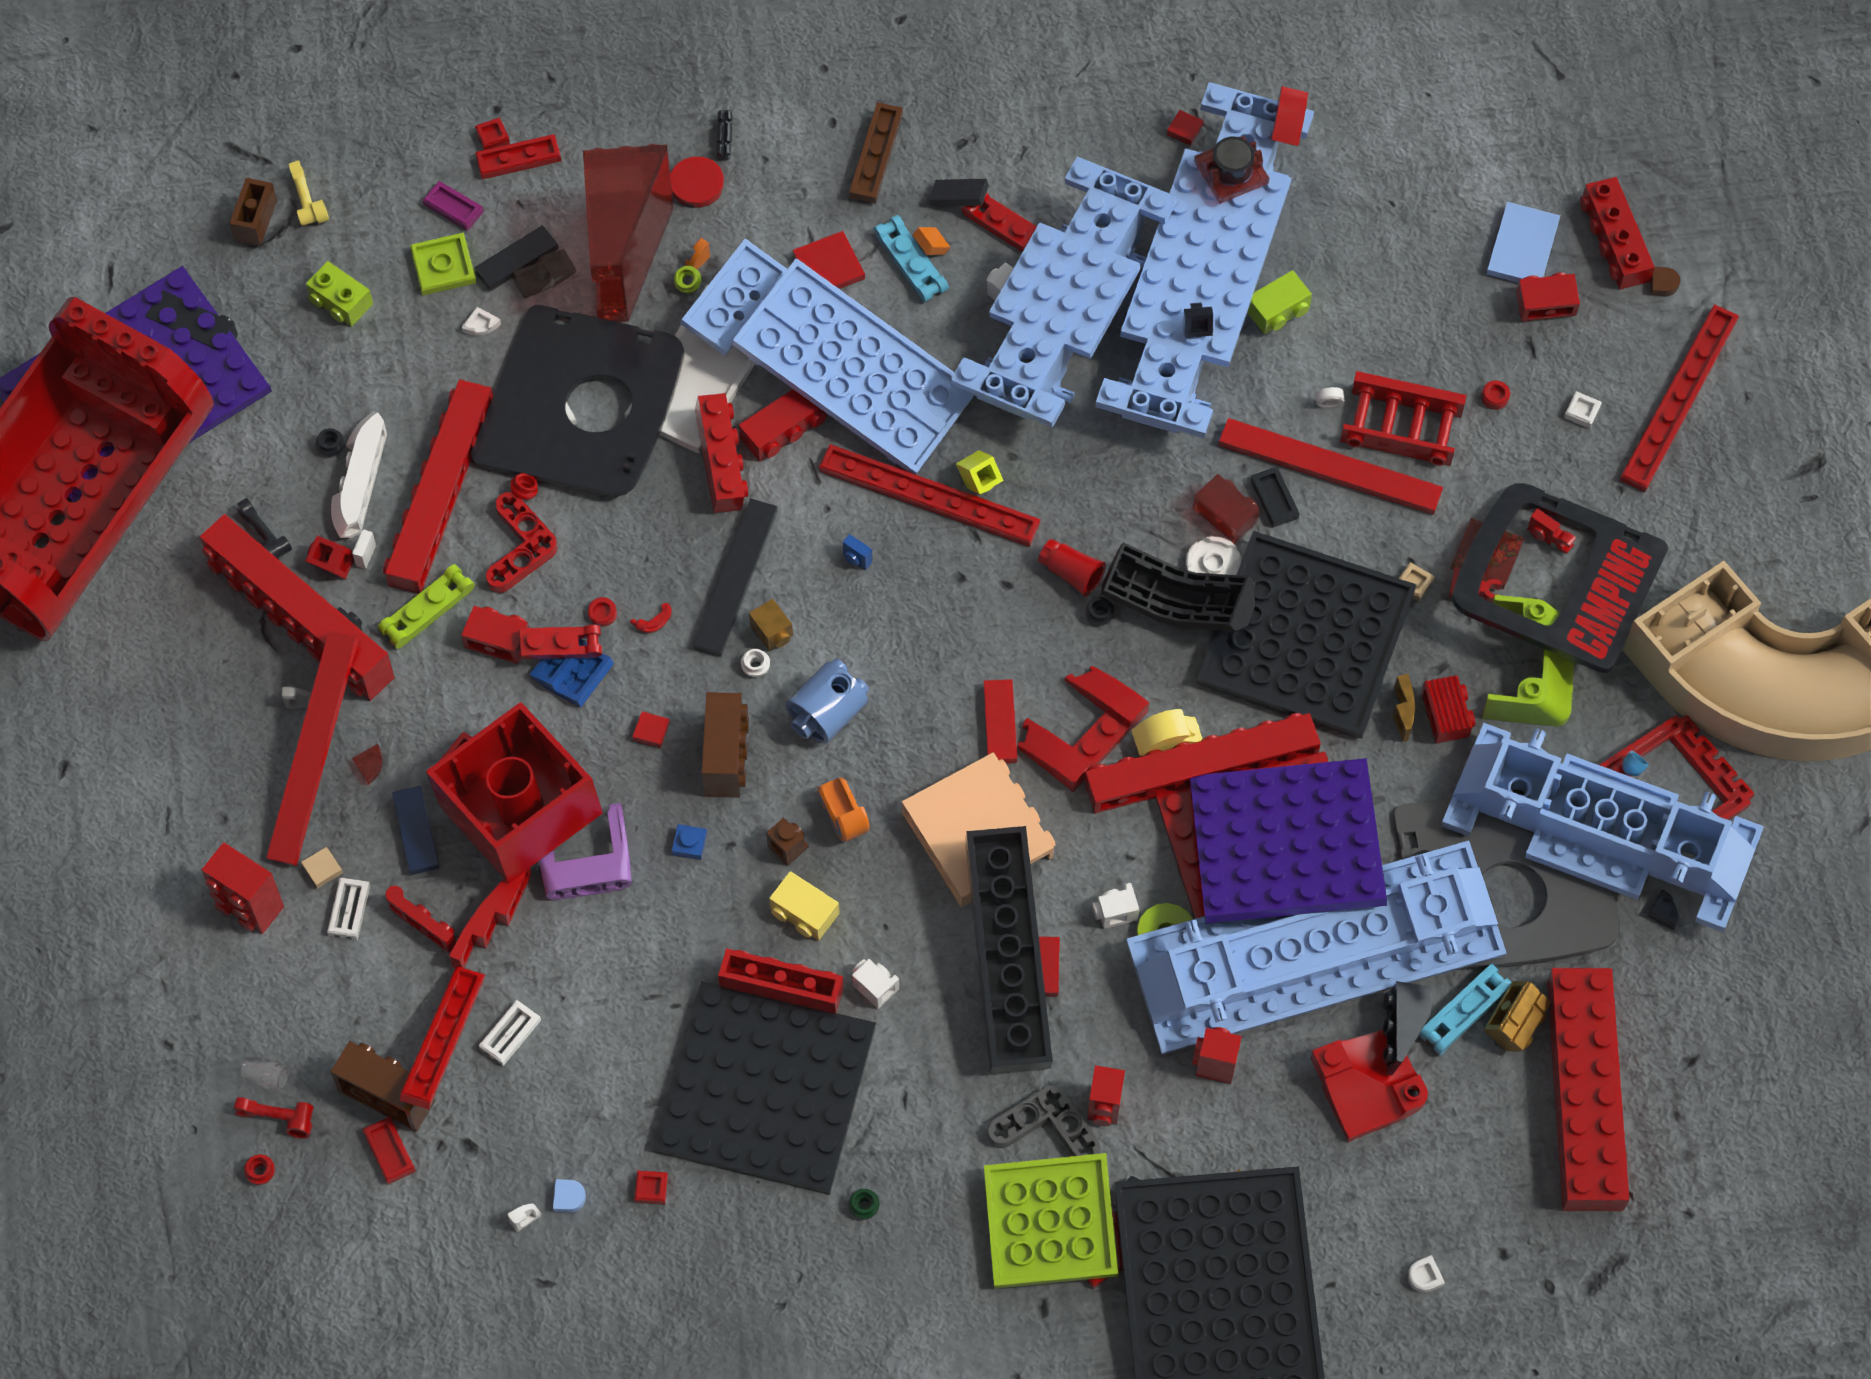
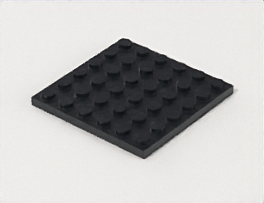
M1253 531L1236 575L1250 576L1253 580L1255 594L1254 611L1246 627L1236 631L1215 630L1197 677V684L1289 715L1310 713L1313 723L1362 739L1417 584Z
M701 981L652 1147L653 1152L830 1195L874 1037L876 1022L838 1013L824 1012Z

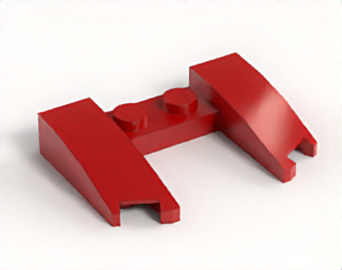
M1094 666L1089 667L1090 672L1077 677L1072 673L1065 677L1066 683L1105 712L1083 737L1072 747L1047 729L1026 718L1023 729L1028 730L1025 742H1018V749L1072 792L1085 780V771L1100 764L1149 710V701L1116 678Z

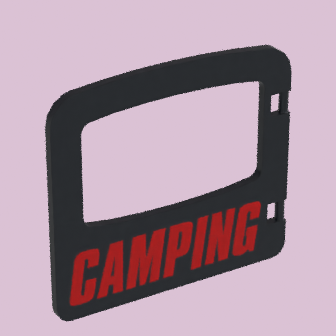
M1515 483L1503 491L1479 529L1459 572L1451 599L1455 608L1467 617L1597 672L1608 673L1613 669L1626 642L1633 621L1637 618L1667 554L1668 545L1660 538L1627 527L1624 523L1564 498L1560 499L1535 486ZM1544 499L1548 502L1556 504L1557 507L1554 508L1549 505H1546L1542 503L1541 500ZM1524 507L1535 510L1538 508L1549 516L1590 532L1595 537L1591 555L1578 585L1562 613L1549 626L1488 602L1478 594L1487 566L1500 540L1513 519ZM1625 533L1630 536H1633L1639 539V541L1635 542L1631 539L1623 537V534Z

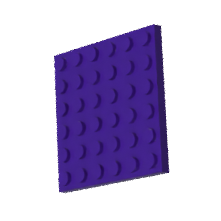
M1367 758L1204 774L1190 778L1206 924L1387 906Z

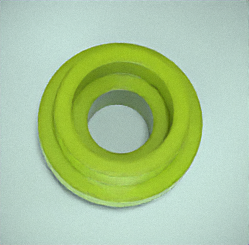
M692 266L681 267L674 275L676 288L685 294L697 291L702 282L701 274ZM686 277H692L693 281L691 284L686 285L683 283Z

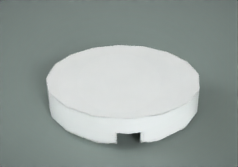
M1210 536L1191 546L1186 556L1185 569L1196 573L1236 575L1242 561V556L1231 541L1222 537Z

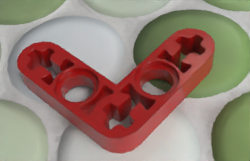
M505 492L497 498L496 510L502 521L523 543L487 570V585L490 590L496 593H504L550 560L558 550L554 534L524 501L512 492ZM504 504L514 505V510L517 513L515 518L514 513L509 508L504 509ZM529 520L535 525L530 531H522L519 529V524ZM549 542L550 547L547 549L545 547L540 548L539 543L547 544ZM520 556H525L530 560L529 564L525 567H517L514 565V561ZM495 575H498L499 577L504 576V581H503V582H500L499 580H496V581H495L494 576H495Z

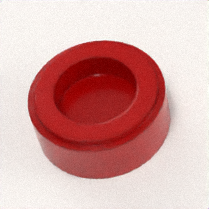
M1490 381L1483 387L1481 394L1482 402L1490 409H1502L1509 402L1510 389L1502 381Z
M600 597L589 604L588 616L593 624L605 627L611 625L616 620L617 609L612 600Z

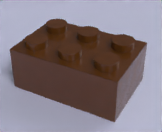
M706 692L702 779L705 797L740 798V787H746L745 760H747L748 743L746 741L747 734L749 733L748 704H743L742 693Z
M349 1041L330 1071L338 1092L386 1117L390 1116L392 1120L417 1132L434 1105L435 1099H433L429 1110L399 1101L401 1091L410 1072L402 1068V1064L390 1056H386L384 1059L376 1055V1051L369 1045L362 1042L357 1045Z

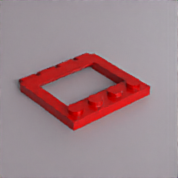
M1677 715L1673 716L1600 764L1602 767L1632 777L1626 774L1622 768V762L1630 751H1634L1643 757L1666 741L1671 740L1723 801L1724 804L1712 811L1718 817L1727 820L1732 819L1749 808L1751 804L1750 799L1755 795L1742 778L1733 782L1738 773L1723 756L1715 761L1714 758L1719 754V751L1705 735L1698 738L1695 737L1701 730L1688 715L1681 719Z

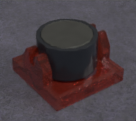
M1244 136L1226 137L1220 140L1213 149L1194 157L1195 164L1219 204L1269 184L1270 178L1263 168L1261 150L1257 151L1255 141L1249 143ZM1220 181L1223 182V183H1225V184H1232V185H1235V186L1224 185V184L1220 183Z

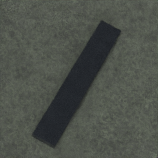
M750 498L694 642V649L722 657L777 514V506Z

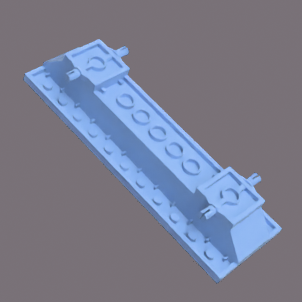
M1465 841L1382 865L1387 906L1207 924L1204 916L1127 938L1126 943L1161 1055L1195 1046L1198 1036L1204 1038L1206 1028L1222 1027L1229 1030L1230 1033L1236 1034L1391 989L1396 981L1412 983L1505 956L1507 953L1497 926L1498 922L1470 842Z

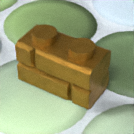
M1512 981L1483 1031L1496 1040L1495 1042L1503 1050L1522 1052L1532 1043V1034L1536 1027L1546 1019V1010L1551 1001L1544 994L1540 993L1531 982Z

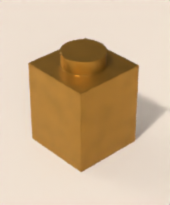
M773 598L749 613L751 628L769 651L775 647H783L793 637L792 623Z

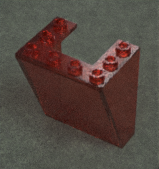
M649 144L639 147L622 146L612 149L594 148L583 151L590 269L592 281L596 283L597 318L616 322H629L674 209L667 144Z

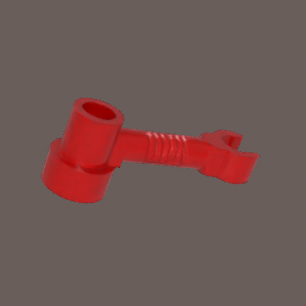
M243 1097L236 1098L233 1108L236 1109L235 1115L241 1117L266 1116L267 1118L272 1117L288 1121L286 1128L288 1135L299 1139L310 1137L313 1126L310 1121L314 1106L311 1104L298 1102L294 1110L258 1104L256 1101Z

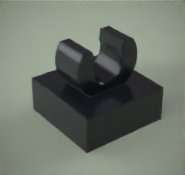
M1198 302L1190 303V309H1184L1183 332L1185 338L1213 336L1212 306L1202 307V303Z

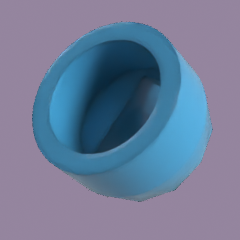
M1630 751L1622 762L1624 772L1631 776H1639L1649 766L1647 761L1634 751Z

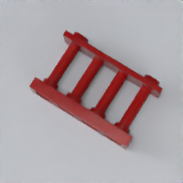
M1356 371L1351 394L1358 395L1359 400L1353 425H1343L1340 442L1346 443L1351 447H1365L1429 461L1437 466H1451L1455 448L1447 446L1453 417L1462 418L1467 395ZM1370 399L1381 400L1387 403L1380 431L1364 428ZM1398 405L1414 408L1408 438L1391 434ZM1425 411L1442 415L1436 444L1419 440Z

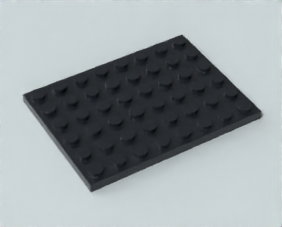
M1299 1166L1114 1183L1135 1379H1325Z

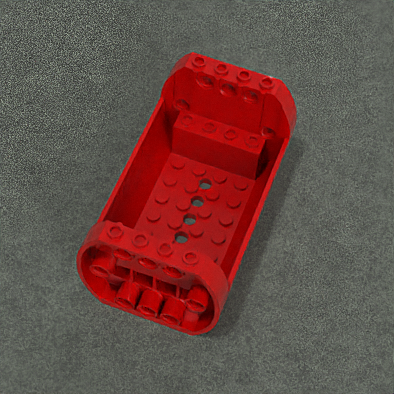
M76 297L67 298L50 321L48 328L52 336L0 408V618L40 641H49L214 407V401L206 385L170 348ZM104 447H114V451L110 456H100V451ZM92 468L98 469L95 478L89 480L84 478L87 470ZM73 490L82 492V496L78 501H68V496ZM55 515H65V520L62 524H51L52 518ZM39 538H49V542L45 547H35V543Z

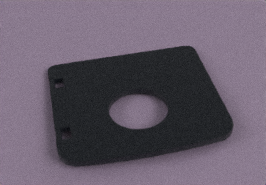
M543 305L532 306L526 313L472 449L471 457L474 464L479 467L514 475L525 473L536 480L606 496L618 497L627 494L636 486L665 422L684 360L682 342L676 336L666 332L646 330L634 325L575 312L569 313ZM557 317L571 320L569 326L555 323ZM638 335L652 338L650 344L636 340ZM596 378H608L618 381L629 390L632 396V407L626 419L615 428L603 432L582 430L575 426L566 414V402L574 389L580 384Z

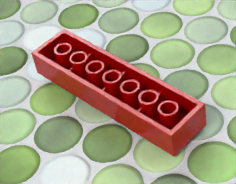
M226 514L222 515L199 536L203 545L201 550L208 559L206 562L207 566L216 575L220 573L227 578V583L236 592L241 590L245 593L248 602L254 608L259 609L261 607L266 611L268 619L275 626L279 627L282 625L288 630V636L296 644L302 642L307 647L308 653L316 661L319 662L321 660L328 631L354 636L359 639L347 681L349 683L348 687L358 697L363 695L371 701L395 678L389 655L383 648Z
M1552 968L1547 979L1548 999L1551 1001L1549 1005V1022L1562 1211H1624L1630 1199L1612 968Z

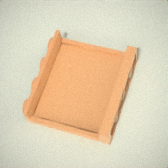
M994 752L902 801L903 816L961 908L971 903L965 847L966 831L1026 826L1030 864L1045 856L1049 860L1053 858L1055 841L1048 830L1043 831L1039 825L1040 818L1033 807L1029 808L1024 801L1025 794L1018 783L1013 784L1008 776L1010 775L1008 766L1003 759L998 760Z

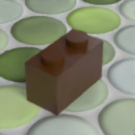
M251 178L245 179L229 223L234 241L261 246L277 203L273 183Z

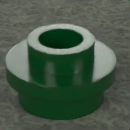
M859 1189L849 1199L850 1212L856 1218L870 1219L879 1210V1198L870 1189ZM861 1201L870 1203L867 1209H861L858 1205Z

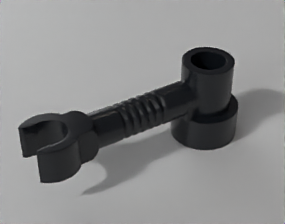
M247 498L237 503L240 508L238 510L239 514L253 526L265 541L262 546L279 560L281 556L292 550L285 536H281L278 539L274 536Z

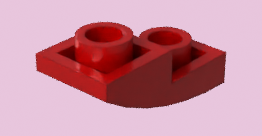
M1281 86L1275 110L1276 117L1270 138L1271 141L1299 146L1309 92Z

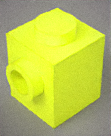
M980 450L956 463L966 488L978 494L987 492L1004 481L993 456Z

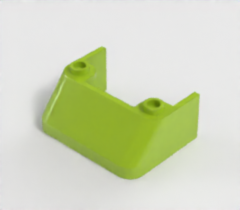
M1495 595L1492 602L1547 626L1552 625L1561 614L1547 602L1540 599ZM1544 649L1542 678L1531 677L1521 681L1518 686L1517 697L1488 694L1482 712V719L1554 727L1564 725L1569 720L1572 710L1574 661Z

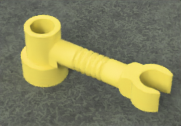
M300 161L289 163L302 209L297 210L301 225L304 226L317 221L319 224L329 221L323 200L311 201Z

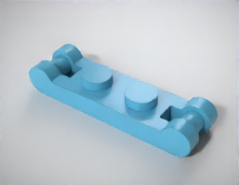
M899 215L891 217L889 219L890 222L884 225L880 223L873 227L877 239L923 302L931 300L933 298L932 295L938 292L942 294L949 290L947 281L938 273L907 230ZM896 232L898 236L891 239L889 234ZM928 281H931V282H932V283L929 284V285L924 284V283H926V282H928Z
M1493 964L1480 973L1433 1017L1419 1033L1418 1036L1424 1041L1428 1040L1434 1046L1433 1050L1439 1056L1445 1053L1508 990L1512 982L1508 978L1504 979L1499 975V969ZM1490 982L1496 988L1492 991L1485 984ZM1440 1026L1448 1032L1443 1038L1436 1032Z

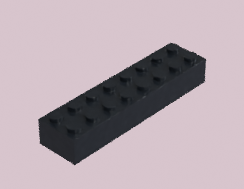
M1026 826L966 831L965 847L990 1074L1050 1069L1053 1059Z

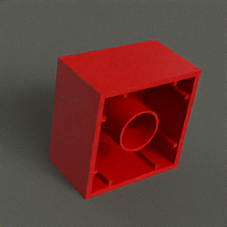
M522 702L426 770L439 807L508 883L603 814L592 777Z

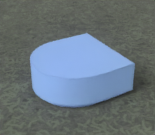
M556 1179L553 1211L572 1213L580 1210L586 1201L583 1186L575 1180Z

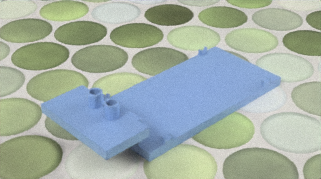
M747 239L743 240L680 322L681 325L724 356L729 353L733 346L749 357L748 360L753 361L757 366L761 365L887 456L886 459L892 461L894 465L898 464L907 472L913 474L918 473L975 396L951 385V378L955 372L797 258L787 269Z

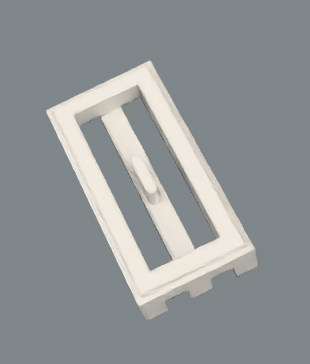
M347 878L339 879L327 930L328 936L334 937L338 935L340 938L346 939V937H351L352 940H358L370 889L369 882ZM346 886H351L342 926L337 928ZM359 887L361 888L352 930L348 928Z
M516 1000L480 1043L479 1049L484 1053H488L492 1059H496L499 1064L504 1066L541 1021L540 1016ZM520 1010L522 1012L521 1016L508 1029L496 1046L492 1048L490 1045ZM528 1018H531L527 1022V1024L522 1028V1030L518 1033V1035L513 1039V1041L508 1045V1047L503 1051V1053L500 1054V1051L515 1035V1033L524 1024V1022Z

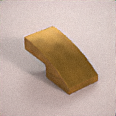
M1408 673L1397 676L1394 686L1400 704H1397L1395 707L1393 719L1403 742L1409 740L1415 712L1414 693Z

